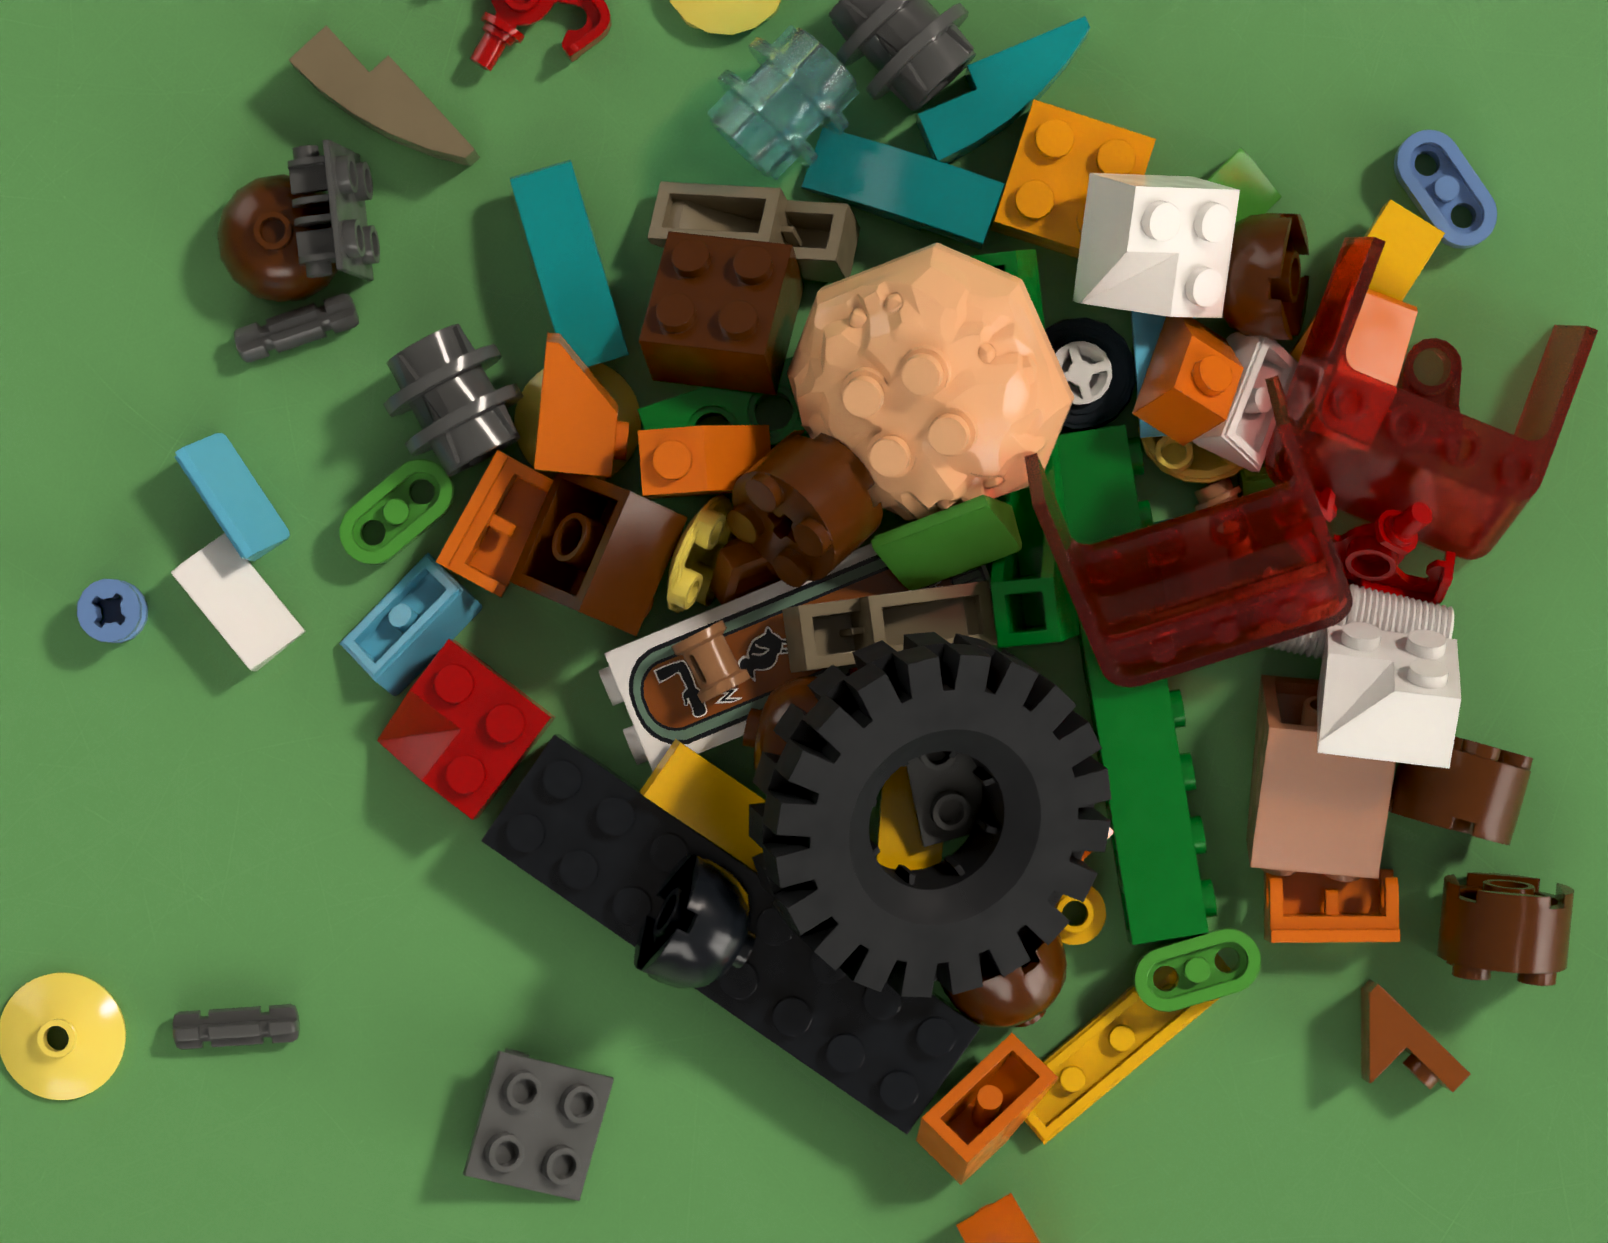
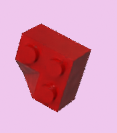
M448 639L408 691L377 741L422 782L470 819L474 820L480 817L556 717L459 642Z

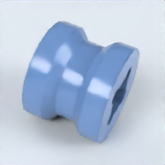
M102 579L93 582L82 592L77 602V617L80 626L90 637L100 642L123 643L134 639L143 630L148 620V605L145 596L136 586L117 579ZM101 607H102V608H103L104 619H103V621L100 623V621H101L102 618H103V617H102V614H101Z

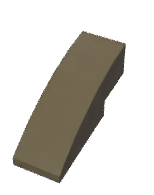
M326 25L289 59L294 68L325 98L359 123L388 139L429 156L467 166H472L480 158L469 142L389 55L369 72Z
M660 181L647 238L651 244L662 248L665 246L669 231L791 244L795 251L802 280L834 283L851 275L861 227L849 204L787 200L781 188Z
M989 580L782 609L791 673L825 669L831 665L835 667L855 665L852 652L881 640L897 652L902 651L904 634L936 632L949 643H953L957 633L985 640L990 645H998Z

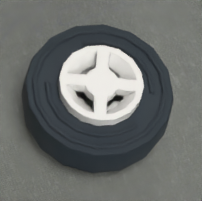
M1087 317L1063 319L1045 328L1048 339L1074 395L1073 403L1062 429L1070 432L1098 429L1115 420L1130 402L1136 384L1134 356L1125 339L1108 324Z

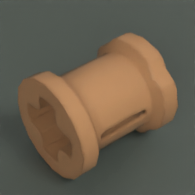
M723 620L671 646L675 655H683L700 688L697 695L701 703L751 678L747 669H740L723 636L727 629Z

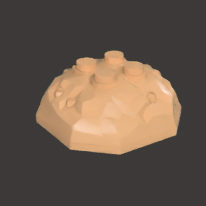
M938 242L822 287L817 292L787 372L802 426L808 432L810 438L815 439L820 433L837 439L849 448L865 465L875 483L867 490L873 507L881 502L882 508L899 515L907 521H916L981 495L995 499L1039 483L1074 400V395L1023 280Z

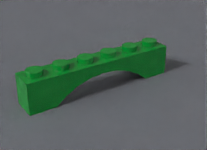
M1036 249L970 256L1021 278L1045 329ZM1057 439L1039 483L995 498L1012 505L1022 541V549L1019 552L992 562L991 592L998 648L1062 642L1080 634Z

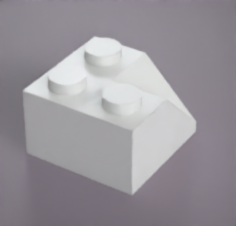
M1090 173L1073 301L1081 304L1167 317L1222 318L1240 190L1191 176Z
M1350 622L1344 626L1327 624L1317 690V753L1450 769L1461 704L1457 639L1445 638L1442 634L1431 630H1414L1409 634L1382 631L1378 627L1364 622Z

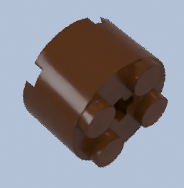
M805 430L791 432L738 478L732 491L733 509L727 513L726 517L731 532L739 540L751 543L758 553L773 565L778 577L792 587H801L807 581H816L827 576L879 528L883 517L881 502L873 507L867 490L875 483L860 459L837 439L820 433L815 439L804 437L802 435Z
M1455 737L1450 769L1398 763L1392 785L1389 812L1510 846L1530 778L1533 758Z
M1482 872L1467 873L1466 885H1460L1454 874L1444 877L1437 955L1446 960L1447 964L1453 965L1452 975L1458 978L1491 979V972L1498 971L1517 973V981L1529 985H1555L1557 972L1567 968L1574 890L1567 885L1557 883L1556 895L1539 891L1540 879L1520 875Z

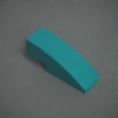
M1086 16L967 65L965 77L971 92L923 111L917 116L916 123L931 159L948 164L974 151L1008 128L1031 107L1033 100H1039L1062 74L1086 39L1090 30Z
M823 127L801 188L921 231L922 228L981 250L1005 183L900 148Z
M571 160L510 177L515 200L555 333L561 334L587 367L629 355Z

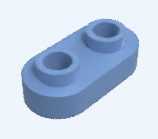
M1422 130L1408 137L1395 154L1394 172L1397 180L1425 221L1445 233L1441 242L1447 246L1465 249L1481 243L1491 234L1497 221V207L1489 191L1449 136L1436 130ZM1427 154L1435 160L1436 171L1433 175L1424 176L1416 170L1415 159L1417 155ZM1463 206L1470 211L1472 223L1468 228H1459L1453 224L1451 211L1454 207Z

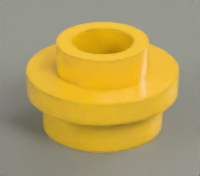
M1092 886L1084 902H1081L1086 908L1084 921L1078 925L1067 924L1059 933L1062 943L1069 945L1084 944L1094 939L1102 930L1106 920V906L1102 896ZM1063 894L1055 907L1062 913L1067 903L1079 900Z

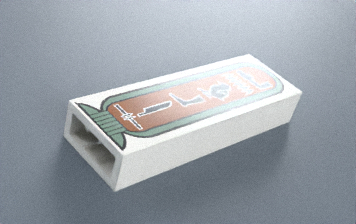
M871 543L854 550L835 569L820 580L807 581L801 587L789 586L781 580L604 653L609 666L599 670V674L612 705L614 706L622 702L626 705L633 726L623 729V732L637 765L649 761L651 769L654 771L675 739L699 754L743 736L751 708L763 710L770 693L787 680L802 676L818 677L828 669L791 673L782 609L910 590L902 585L877 555ZM982 565L921 589L989 580L991 591V577L986 565ZM723 620L727 627L723 636L740 669H747L751 678L701 703L697 695L700 688L683 655H675L671 646ZM856 664L837 667L847 676L858 670Z

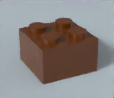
M669 231L639 337V343L652 380L776 395L804 289L793 245Z
M557 472L509 582L637 636L644 618L653 606L655 592L667 564L673 556L688 517L634 492L590 475Z

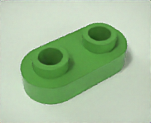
M415 459L401 465L345 513L339 530L340 540L345 551L353 559L369 565H379L392 560L449 511L454 500V485L451 477L446 474L443 467L426 459ZM422 480L429 481L434 487L432 500L426 504H417L411 495L413 486ZM372 521H379L385 528V537L377 545H369L363 538L364 527Z
M1219 928L1209 931V933L1198 934L1148 950L1139 958L1135 965L1133 984L1140 999L1151 1008L1163 1012L1176 1011L1248 988L1259 974L1261 955L1254 940L1244 932L1234 928ZM1223 948H1232L1238 956L1237 965L1230 971H1220L1215 965L1217 952ZM1162 966L1172 967L1177 975L1175 984L1166 990L1158 989L1153 982L1155 971Z

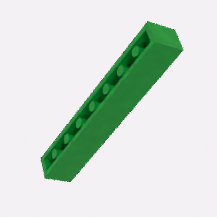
M1125 424L1062 434L1058 437L1080 628L1078 641L1093 731L1102 748L1097 751L1098 762L1108 769L1111 799L1105 801L1107 818L1111 821L1110 828L1114 831L1111 835L1127 940L1130 944L1136 945L1209 933L1207 918L1217 916V906L1211 879L1200 880L1196 855L1207 853L1202 819L1200 815L1190 817L1186 791L1196 790V779L1190 752L1179 753L1175 729L1186 727V719L1180 689L1169 690L1165 665L1175 664V651L1170 627H1159L1155 602L1165 601V591L1159 563L1148 564L1144 539L1154 538L1155 533L1149 500L1138 501L1134 476L1144 475L1140 441L1138 437H1127Z

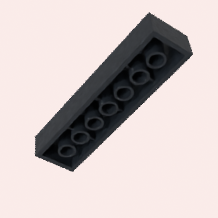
M554 734L481 841L634 947H636L640 929L646 915L656 920L658 912L665 901L656 896L661 885L673 868L686 855L693 854L703 859L707 858L722 866L736 877L749 896L752 910L749 931L756 935L755 944L750 956L741 968L737 969L731 966L719 980L695 989L899 1130L908 1134L973 1040L980 1026L964 1016L955 1006L933 991L931 998L901 997L887 982L882 991L879 992L853 982L840 968L835 971L782 919L771 905L776 899L761 886L756 871L644 797L639 792L640 789L563 736Z

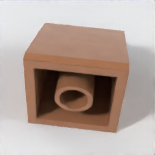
M1261 675L1246 835L1250 867L1261 868L1264 872L1276 876H1290L1296 872L1325 874L1333 880L1342 882L1356 881L1360 877L1378 879L1396 762L1317 753V690L1319 680Z

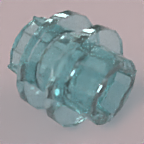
M792 25L772 44L760 37H756L749 45V51L761 66L746 82L735 73L726 69L718 77V83L726 93L707 112L711 117L709 121L715 130L755 169L768 178L772 176L775 180L795 160L808 168L818 160L817 153L806 139L820 124L840 136L849 127V122L842 111L859 93L855 88L857 86L856 80L843 64L812 35L800 27L795 29Z

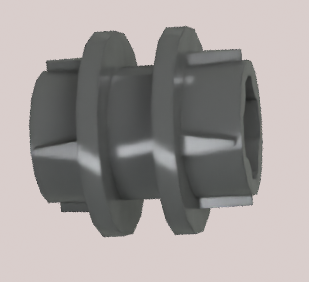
M839 0L829 13L832 24L846 40L837 52L836 58L844 67H847L865 56L879 71L866 88L869 95L874 100H877L892 91L909 109L916 111L949 85L976 56V53L973 51L974 47L958 29L968 17L969 12L961 3L953 5L940 15L928 0Z
M459 324L448 326L424 337L387 361V365L398 383L400 391L383 404L391 417L413 411L423 430L405 443L407 449L412 456L433 450L449 477L495 455L497 449L503 451L521 438L507 409L524 397L516 383L497 390L494 389L485 371L496 364L502 358V355L495 344L483 346L475 350Z

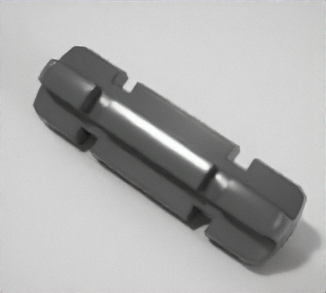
M342 293L324 299V305L317 307V305L312 303L267 318L266 325L260 326L255 322L238 328L234 331V341L238 353L245 362H253L270 356V350L276 349L280 353L327 337L326 331L333 329L335 333L354 328L359 324V317L353 299L348 294Z
M282 1004L270 1005L269 1012H261V1006L210 1009L208 1012L209 1016H201L200 1010L180 1011L174 1014L172 1028L173 1039L177 1048L195 1049L203 1048V1042L211 1041V1047L263 1044L264 1037H272V1043L293 1042L298 1039L300 1022L296 1006Z

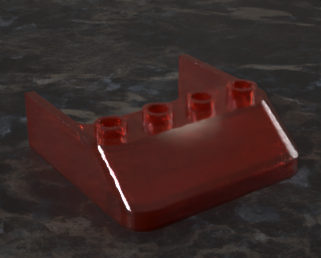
M1345 237L1266 449L1265 467L1267 474L1276 486L1303 498L1320 493L1328 487L1336 494L1334 504L1337 506L1338 512L1366 523H1375L1376 518L1386 510L1394 509L1403 512L1415 502H1423L1431 509L1433 520L1418 532L1419 544L1444 554L1446 550L1456 552V558L1470 560L1481 558L1496 546L1541 486L1598 330L1589 326L1554 325L1514 435L1356 371L1349 365L1346 358V348L1386 241L1376 237Z
M1278 375L1265 379L1276 425L1294 476L1289 481L1268 489L1101 542L1081 544L1076 542L1070 535L1038 454L1035 453L1024 457L1033 508L1100 669L1105 678L1111 683L1122 687L1142 686L1334 626L1341 622L1350 612L1353 598L1348 578L1318 485Z

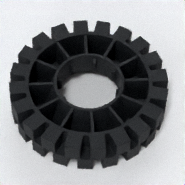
M936 632L904 634L902 651L897 652L881 640L852 652L858 670L849 676L845 675L834 665H831L807 685L819 700L808 713L794 704H790L773 729L787 744L781 755L762 751L753 779V783L766 794L765 803L749 804V837L763 849V853L753 856L752 859L761 886L776 899L771 905L786 924L835 971L840 968L853 982L879 992L882 991L887 982L901 997L931 998L934 981L937 980L952 995L983 987L980 966L987 963L1001 976H1007L1031 960L1021 942L1025 937L1033 932L1049 945L1070 921L1055 906L1063 894L1084 902L1098 874L1081 859L1084 851L1105 852L1111 821L1094 808V804L1110 800L1111 791L1108 769L1091 757L1092 754L1102 748L1090 723L1073 711L1077 705L1057 685L1005 649L1000 652L985 640L956 633L953 643H949ZM942 751L951 758H955L958 752L969 755L977 766L972 773L982 783V805L980 814L975 820L976 825L967 840L951 856L948 855L943 861L927 868L909 870L905 865L899 864L896 869H891L879 864L875 856L880 852V849L870 840L869 823L872 807L876 806V797L885 782L901 766H907L909 761L924 754Z

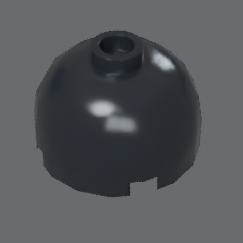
M693 854L686 855L673 868L656 895L665 900L656 920L647 915L645 917L635 947L634 965L637 969L647 973L650 978L677 988H698L719 980L731 966L737 969L741 968L752 952L756 935L749 931L752 917L749 896L736 877L719 864L707 858L703 859Z

